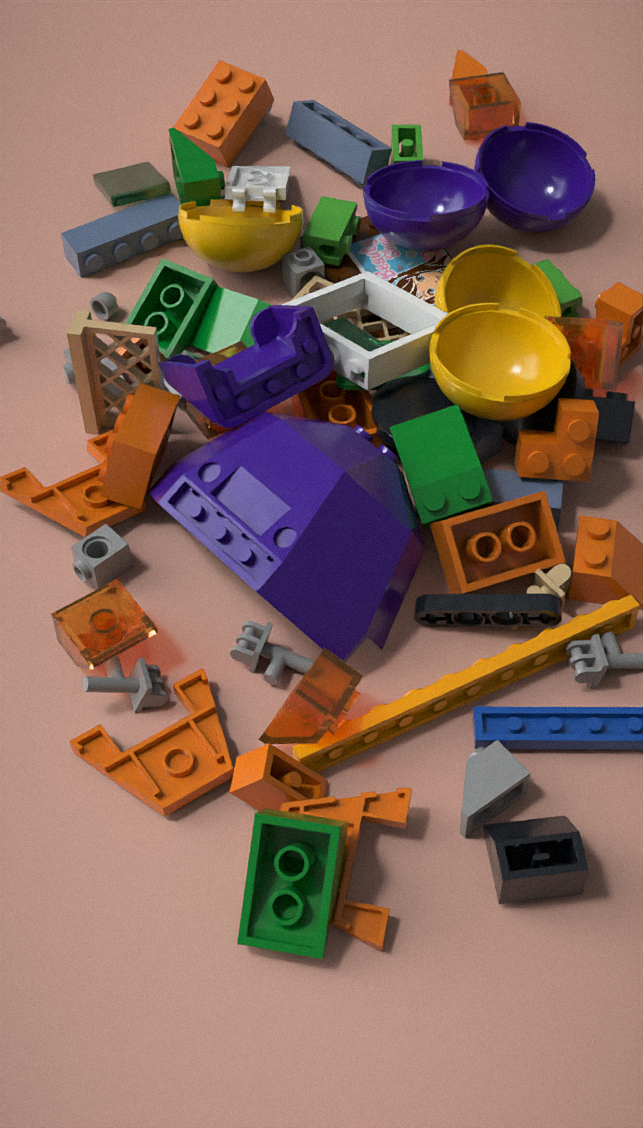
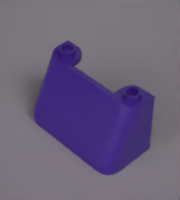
M273 304L254 315L250 325L251 335L255 344L212 366L210 360L203 359L196 363L193 358L183 354L174 355L158 364L167 383L212 423L225 428L237 427L322 381L330 374L333 359L313 306Z

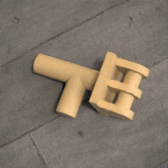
M558 564L546 575L540 569H537L535 571L534 586H530L527 589V594L544 593L558 596L563 601V609L565 606V594L570 588V567L566 564ZM509 627V628H510L511 630L515 631L518 627Z

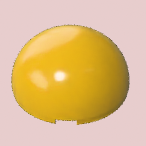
M225 199L210 200V206L196 207V201L179 206V226L188 246L199 258L208 264L230 272L258 271L279 262L282 256L289 253L295 246L301 234L304 221L303 209L301 207L292 205L291 210L280 208V202H276V213H263L264 201H246L245 213L232 212L233 200Z
M490 244L471 247L457 255L448 264L439 279L435 292L434 306L448 314L468 305L498 303V308L517 312H519L520 307L544 317L559 330L561 327L560 303L550 280L536 264L532 266L517 256V251Z
M498 303L473 304L452 311L436 325L430 340L429 358L431 370L441 391L453 404H458L461 410L473 416L492 421L520 419L545 407L555 398L565 384L571 363V351L568 342L555 325L527 309L520 307L519 312L498 308Z

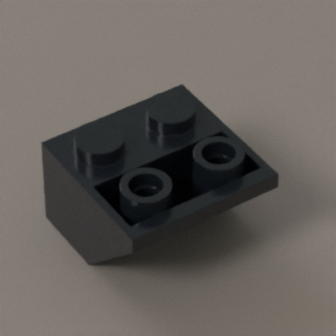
M585 388L583 400H594L599 411L596 439L629 443L635 401H628L627 393L606 391L605 398L593 396L594 389Z
M565 815L483 825L499 904L583 894L589 868L580 833Z

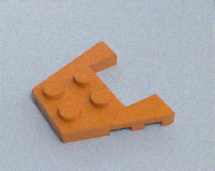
M114 430L87 440V451L100 463L99 465L53 485L44 487L26 467L0 477L1 492L83 537H87L104 524L111 527L145 511L146 500L140 510L100 497L103 482L98 481L97 478L103 461H107L108 454L104 453V449L110 432L113 433Z
M203 668L173 684L174 694L190 714L187 717L124 752H120L103 726L99 724L70 740L71 750L75 755L164 817L233 778L232 762L222 727L219 723L214 699L210 692L207 675Z
M396 788L395 792L376 794V791L360 793V796L335 799V796L282 803L280 811L349 821L343 866L331 925L370 947L383 951L390 908L348 901L347 895L362 822L406 829L412 788Z

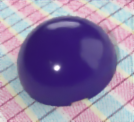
M526 122L525 126L509 127L507 124L492 131L483 140L478 149L474 170L481 174L488 183L489 198L487 210L505 225L525 232L551 231L574 220L590 201L596 180L595 170L591 168L586 159L587 153L574 139L555 128L532 122Z
M414 160L388 165L372 173L367 178V184L363 190L367 215L383 237L405 249L429 252L449 248L465 239L474 231L487 208L489 191L486 179L475 170L460 164L442 161V166L422 165L423 160Z

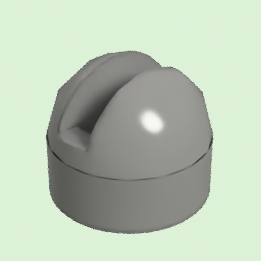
M108 292L100 293L90 301L93 313L103 321L108 320L118 310L117 298Z

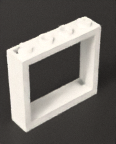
M369 271L282 304L313 306L319 323L363 307L410 333L406 337L369 352L320 324L332 355V369L366 390H370L430 363L431 337L436 325L448 314ZM361 373H365V378L361 377Z

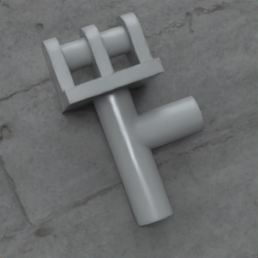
M253 621L244 622L242 626L244 633L239 634L236 639L238 646H234L230 652L234 660L250 666L249 671L254 673L261 656L270 659L271 661L263 678L272 685L278 683L285 666L311 676L316 661L268 642L273 626L272 623L268 622L266 626H263Z
M606 632L600 637L599 634H593L591 640H575L569 642L565 647L566 653L572 656L569 660L571 668L576 669L574 672L575 681L578 683H589L591 689L597 688L607 669H643V653H621L613 632Z
M109 656L104 660L108 677L85 676L83 678L82 688L84 692L129 693L134 713H140L143 707H160L168 702L167 693L162 691L165 687L164 682L161 678H158L161 675L159 666L146 664L144 658H138L129 677H124L119 657Z

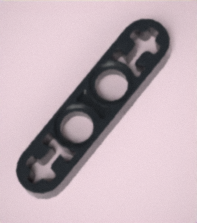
M544 593L426 594L416 599L414 619L421 625L431 627H548L558 625L562 621L563 601L558 596Z

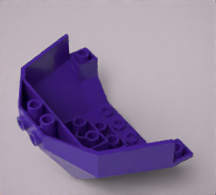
M264 411L171 464L148 490L159 505L341 666L344 665L367 637L383 649L426 549L404 474L395 464L398 457L384 445L376 448L371 444L373 438L359 425L352 429L344 424Z

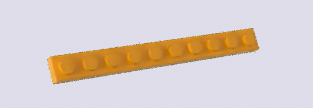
M632 595L620 600H611L600 609L586 615H577L569 623L555 629H546L537 637L522 644L515 643L504 652L489 659H479L469 668L455 674H446L429 686L410 690L402 698L389 704H379L360 717L341 721L329 731L317 736H308L292 747V757L316 773L572 657L566 653L565 649L569 642L591 640L593 634H599L600 637L606 632H613L615 636H618L635 628L640 605Z

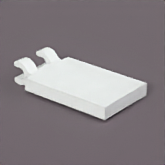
M232 166L225 185V200H233L232 212L245 213L246 201H264L263 213H276L277 200H286L291 179V167Z

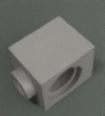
M310 246L282 256L283 285L293 298L315 275L324 279V263Z
M104 524L71 547L74 558L72 568L81 581H89L98 591L133 567L129 544L107 524Z

